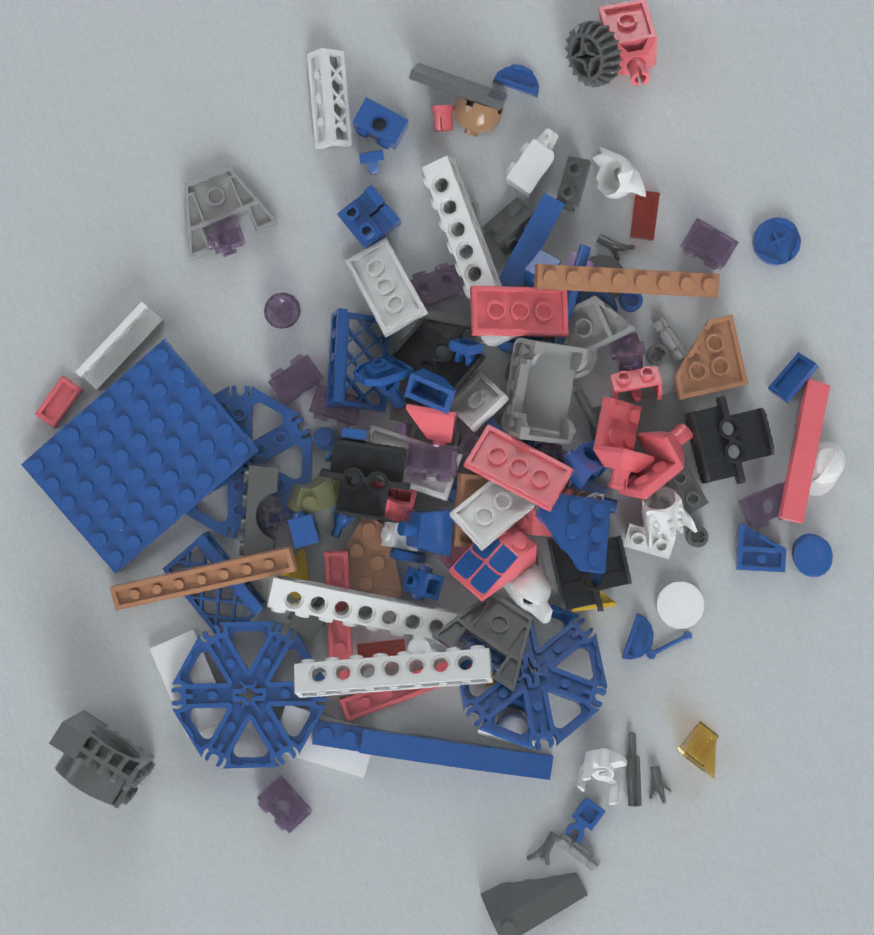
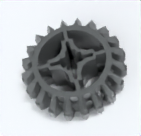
M589 20L575 26L569 32L570 36L566 38L568 45L565 47V50L568 52V55L565 58L569 59L570 64L568 67H572L573 75H577L578 82H584L585 86L599 87L610 83V81L618 76L617 72L622 69L619 64L623 61L619 55L622 51L618 47L620 40H615V32H609V25H603L602 21Z

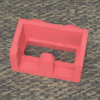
M645 366L641 369L620 371L610 375V393L614 399L618 400V392L630 390L632 400L639 402L642 399L640 388L653 386L657 400H662V380L658 366Z

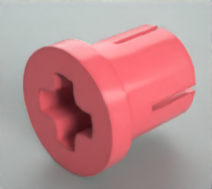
M454 105L431 106V112H434V131H453Z

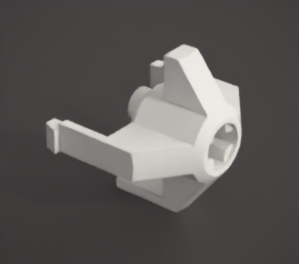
M607 748L585 752L584 764L579 768L577 787L582 792L585 791L586 780H590L592 775L595 779L605 781L610 785L608 804H617L619 801L621 779L618 768L627 766V760Z

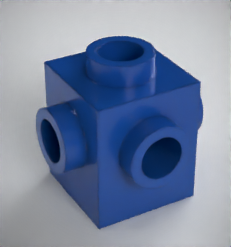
M419 565L418 569L408 567L402 590L410 592L411 598L424 601V598L438 600L444 577L433 574V568Z

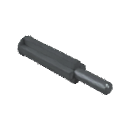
M630 732L629 756H626L628 806L639 807L642 806L640 757L637 756L636 733Z

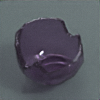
M285 292L272 295L264 305L263 311L266 321L272 327L278 329L293 326L301 315L299 301L293 295Z

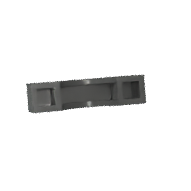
M251 464L249 469H245L244 484H248V491L243 494L242 507L246 508V517H242L241 532H245L244 541L240 542V556L275 549L276 537L264 530L259 521L258 510L260 503L266 496L279 490L280 466Z

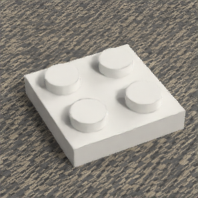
M480 371L455 394L450 410L455 412L475 433L509 398Z

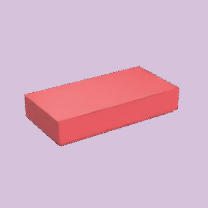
M62 375L35 415L53 428H57L83 389Z

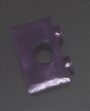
M779 482L737 501L748 527L756 526L758 530L770 525L769 520L778 517L785 482ZM766 500H770L773 504V510L770 513H766L763 510V503Z
M281 774L257 796L259 807L265 813L270 812L275 817L274 822L282 831L286 829L289 834L313 810ZM277 801H287L289 809L286 811L280 810L277 807Z

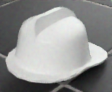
M832 442L819 443L809 495L821 496L827 493L841 475L845 466V455L838 445Z
M516 713L504 714L496 722L498 726L519 734H524L528 731L526 717ZM479 729L477 731L478 734L482 737L496 741L510 742L500 737L481 731Z

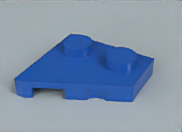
M738 524L736 570L785 572L786 548L746 525Z

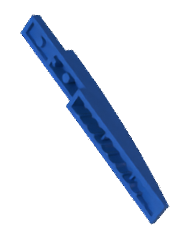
M324 720L317 721L312 741L313 745L357 751L362 754L550 780L554 757L553 755Z

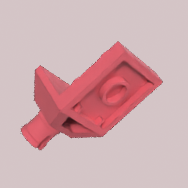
M635 0L599 7V17L603 25H609V32H615V40H620L618 47L622 51L619 55L623 61L619 63L622 69L617 73L621 75L630 74V80L633 85L639 86L637 77H640L642 85L647 83L650 79L648 70L656 64L657 34L646 0Z
M603 397L593 450L603 466L611 468L608 488L627 491L630 472L639 473L653 463L655 457L633 451L642 407L614 398Z
M683 423L678 424L671 432L653 431L637 434L646 454L655 457L654 462L639 473L631 472L628 478L627 491L617 490L619 494L646 500L684 469V451L681 446L691 440L693 434L689 427Z

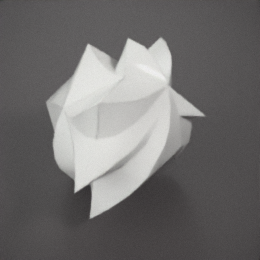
M599 146L602 153L592 158L600 167L596 177L598 181L597 189L606 197L612 199L624 197L629 192L646 197L640 173L634 169L627 158Z

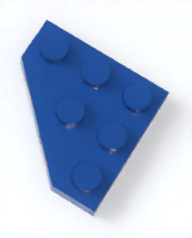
M560 494L550 512L539 506L536 507L537 519L546 526L552 534V538L569 555L579 571L598 574L605 573L611 501Z

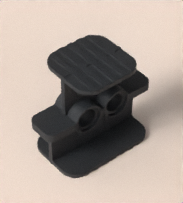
M424 318L411 329V332L396 346L392 353L393 357L412 367L414 372L420 370L423 364L432 365L434 368L433 373L444 377L456 392L486 358L481 353L475 354V363L468 366L465 365V356L464 361L455 362L456 352L449 350L450 353L446 358H439L435 353L436 349L439 346H446L449 349L450 340L463 338L462 335L466 328L461 325L447 340Z
M720 396L716 398L717 406L687 413L685 415L687 426L693 434L690 443L702 484L735 477L737 484L746 483L742 462L774 455L775 446L767 414L763 408L730 415L726 397ZM725 422H730L733 425V433L731 435L723 432L722 426ZM731 445H735L739 449V455L735 459L731 458L728 454V449Z
M334 438L330 470L321 469L320 476L341 480L335 513L351 517L355 516L357 518L384 520L389 487L410 490L411 483L403 482L408 449L348 438ZM348 472H358L360 482L357 484L349 483L347 481ZM374 475H381L385 480L384 486L381 488L373 487L371 478Z
M621 535L608 538L605 573L599 574L601 581L597 586H590L586 581L587 576L591 572L579 571L569 555L560 548L554 539H547L563 611L596 604L598 612L604 611L600 590L632 583Z

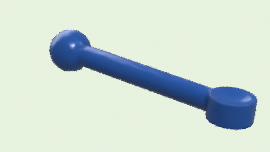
M686 631L683 636L655 650L650 649L646 653L647 657L654 659L656 654L684 640H691L692 633Z

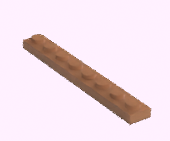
M535 264L534 288L718 298L720 274Z
M292 546L116 584L109 589L117 611L295 572L298 567Z

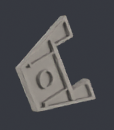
M229 165L184 183L190 260L213 251L204 231L205 228L248 211L257 233L279 224Z

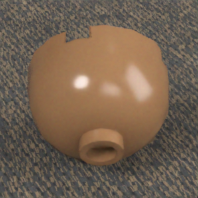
M457 96L454 114L458 124L465 128L464 133L478 137L479 133H488L494 130L501 119L504 109L496 110Z

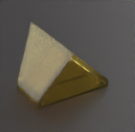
M699 721L677 751L715 779L716 741L719 735Z

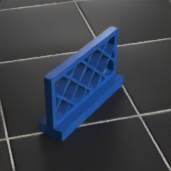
M338 308L331 314L326 407L336 408L339 406L376 412L386 411V396L378 392L375 386H371L372 388L363 394L355 384L357 381H353L347 374V367L350 364L357 367L359 363L356 359L362 354H365L369 360L375 359L368 350L374 344H377L382 350V356L389 354L390 336L385 337L382 334L378 338L369 327L373 323H377L374 316L348 312V309ZM349 319L357 320L363 329L355 334L349 327ZM363 331H366L374 341L367 348L357 337ZM352 340L362 350L355 358L348 351V344ZM350 387L360 397L355 402L345 401L346 390ZM374 390L380 397V405L372 404L366 396Z
M208 531L200 535L190 546L162 569L165 573L173 572L171 568L177 563L186 564V569H188L190 565L202 566L231 558ZM197 546L203 553V562L191 561V551ZM250 581L230 586L234 590L233 599L221 598L222 588H217V598L205 596V591L200 592V596L190 594L185 595V598L216 634L213 626L215 624L219 625V619L231 620V622L250 621L267 607L266 600ZM204 600L216 601L215 614H209L204 610ZM221 602L233 603L232 616L220 615ZM237 604L246 605L252 613L246 618L236 617Z

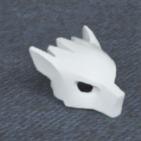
M662 486L646 500L642 499L641 515L649 549L652 547V534L659 540H663L662 534L664 533L669 539L674 540L676 530L682 534L684 532L682 526L684 525L693 532H697L693 519L684 509L682 499L674 489ZM661 496L667 497L670 502H668V501H666V500H664V499H662V498H660V497H661Z
M537 551L535 564L503 587L506 589L508 600L526 613L535 616L545 624L551 621L553 612L548 604L551 584L546 575L541 553ZM523 598L526 599V600H528V601H530V602H533V603H532V604H526V603L523 601Z

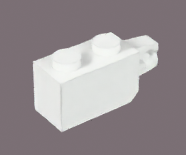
M547 128L536 140L533 138L530 144L526 142L518 153L521 157L517 163L512 162L505 171L507 175L506 183L529 198L553 164L555 158L552 150L559 136Z

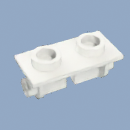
M630 523L624 534L623 546L669 559L675 539L671 540L663 533V540H659L652 534V547L649 549L644 527Z

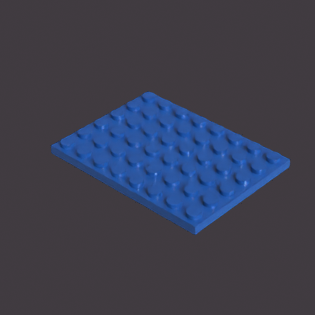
M163 339L21 465L116 574L260 449L169 342Z

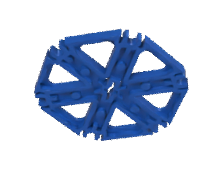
M228 386L214 394V396L220 403L226 404L229 414L252 440L253 406L255 404L262 403L280 413L283 417V422L280 426L253 441L260 450L250 458L255 463L248 460L246 465H268L265 462L293 446H299L302 450V475L298 479H292L280 472L279 490L271 495L280 499L283 507L276 514L260 522L266 531L292 516V514L297 513L287 508L286 505L293 484L303 485L312 481V435L303 439L302 436L310 433L309 428L305 431L298 429V425L304 421L303 418H298L295 422L292 421L301 414L252 387L251 397L249 396V386H245V392L242 395H238L236 386H232V396H229ZM240 467L211 492L213 493L228 484V516L225 521H216L199 511L197 505L187 512L186 515L226 538H229L228 532L229 529H232L231 538L236 539V532L239 529L241 530L242 517H246V508L242 507L243 494L248 491V484H244V474L242 472L249 468Z
M550 603L548 604L553 611L551 617L560 620L564 627L539 648L532 620L521 662L522 666H520L514 691L496 682L482 695L476 697L471 694L469 685H459L463 711L466 707L473 706L468 709L466 716L468 717L472 713L479 715V719L474 723L475 726L482 724L483 720L486 722L479 730L531 750L534 749L532 740H535L534 744L537 750L541 749L540 740L542 739L547 740L549 748H552L555 738L556 746H558L600 710L598 708L602 706L603 702L596 700L595 695L605 696L607 692L605 690L607 689V682L597 635L595 633L593 637L587 638L591 635L593 628L591 627L587 631L581 630L580 625L584 623V618L574 623V620L580 617L579 614L568 610L563 611V608ZM464 632L463 635L465 636H462L459 640L466 645V648L461 650H470V647L475 645H483L485 648H489L467 632ZM489 648L492 657V671L497 672L505 658ZM582 648L589 654L593 677L588 680L559 669L557 666L576 650ZM465 660L461 663L460 668L466 670L473 662ZM528 661L531 669L537 671L534 673L533 679H531L528 673H524L527 670ZM548 693L577 703L581 708L580 714L563 728L555 727ZM521 695L528 724V731L524 734L500 727L495 721V717Z
M276 621L220 622L224 632L221 631L219 625L215 624L213 627L216 630V635L211 637L207 631L202 632L204 639L207 640L206 643L200 635L198 636L172 685H182V688L174 687L171 689V692H178L181 695V699L172 701L171 705H182V708H172L200 756H203L206 749L209 750L205 756L206 761L209 760L212 754L218 756L217 767L223 763L224 759L227 761L222 769L279 767L275 757H278L279 763L284 765L286 762L283 759V754L288 752L294 759L296 752L292 748L293 746L300 754L327 705L316 703L317 701H327L326 696L299 698L295 694L294 681H271L288 650H296L302 660L313 659L298 632L292 641L289 639L294 633L292 628L287 635L281 634L280 628L283 625L281 622L276 626L275 631L272 628ZM261 631L265 635V641L250 669L232 642V636L235 632ZM202 652L210 653L227 682L193 683L190 680L189 674ZM319 672L315 678L316 681L325 679L322 672ZM247 688H251L252 692L262 693V695L252 697V701H248L247 697L237 694L246 692ZM306 705L309 707L310 715L299 735L291 736L287 733L272 706ZM228 708L214 735L209 739L203 738L190 717L192 709ZM249 720L268 749L265 756L238 757L234 753V747Z

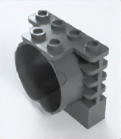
M82 710L63 721L49 742L50 745L64 753L55 769L64 779L80 791L118 809L122 804L127 805L133 799L139 789L136 786L149 776L156 764L152 762L155 756L150 754L147 757L142 752V747H136L131 743V740L125 739L118 732L106 728L107 724Z

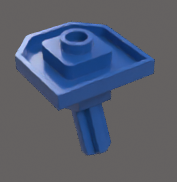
M388 354L357 365L353 371V376L356 381L364 386H375L378 392L386 396L392 406L397 409L403 407L405 398L397 388L399 380L410 377V374L414 371L412 367Z

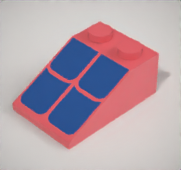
M512 526L483 551L473 543L449 569V573L478 599L484 601L535 564L537 545L515 526Z

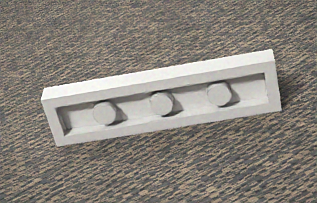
M320 48L307 54L315 148L325 149L330 146L349 147L352 146L344 51ZM330 56L336 57V69L330 64ZM333 79L339 85L338 93L332 88ZM335 103L341 108L340 116L334 111ZM337 127L343 132V140L337 139Z
M141 302L75 372L80 377L85 378L95 389L99 390L164 321L150 307Z

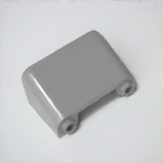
M517 338L513 346L505 393L509 400L503 405L501 417L502 432L518 439L572 445V440L576 434V427L572 420L567 419L575 371L579 372L587 366L588 349L528 338Z

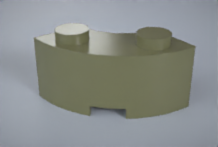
M319 473L309 483L303 485L293 484L286 507L294 512L306 511V513L324 510L337 502L341 480L322 477ZM347 476V481L349 483H351L352 477Z

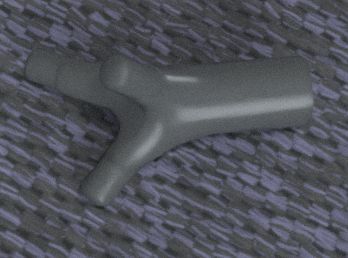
M600 234L596 241L608 248L617 261L620 260L618 251L625 252L626 250L635 249V245L622 244Z
M660 766L650 767L653 777V790L649 797L654 799L655 795L659 793L662 803L665 804L667 801L664 791L670 793L671 789L663 781Z
M550 831L543 845L536 852L528 855L527 860L540 856V860H545V864L550 865V852L559 836Z

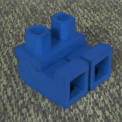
M372 184L364 190L363 194L337 214L364 249L377 243L401 225V220L389 205L385 203V200Z

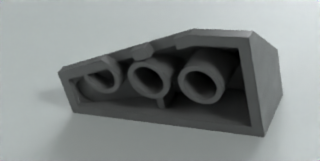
M577 872L548 876V878L526 879L513 883L505 882L480 895L498 935H523L588 894Z

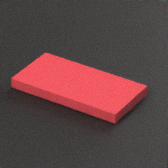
M509 286L470 287L471 335L569 336L567 290Z
M487 424L464 463V467L549 512L552 510L574 471L573 468L489 424Z

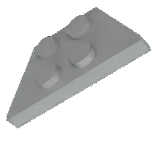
M593 296L574 306L568 327L569 336L565 337L564 345L587 348L589 353L636 331V327L598 296Z

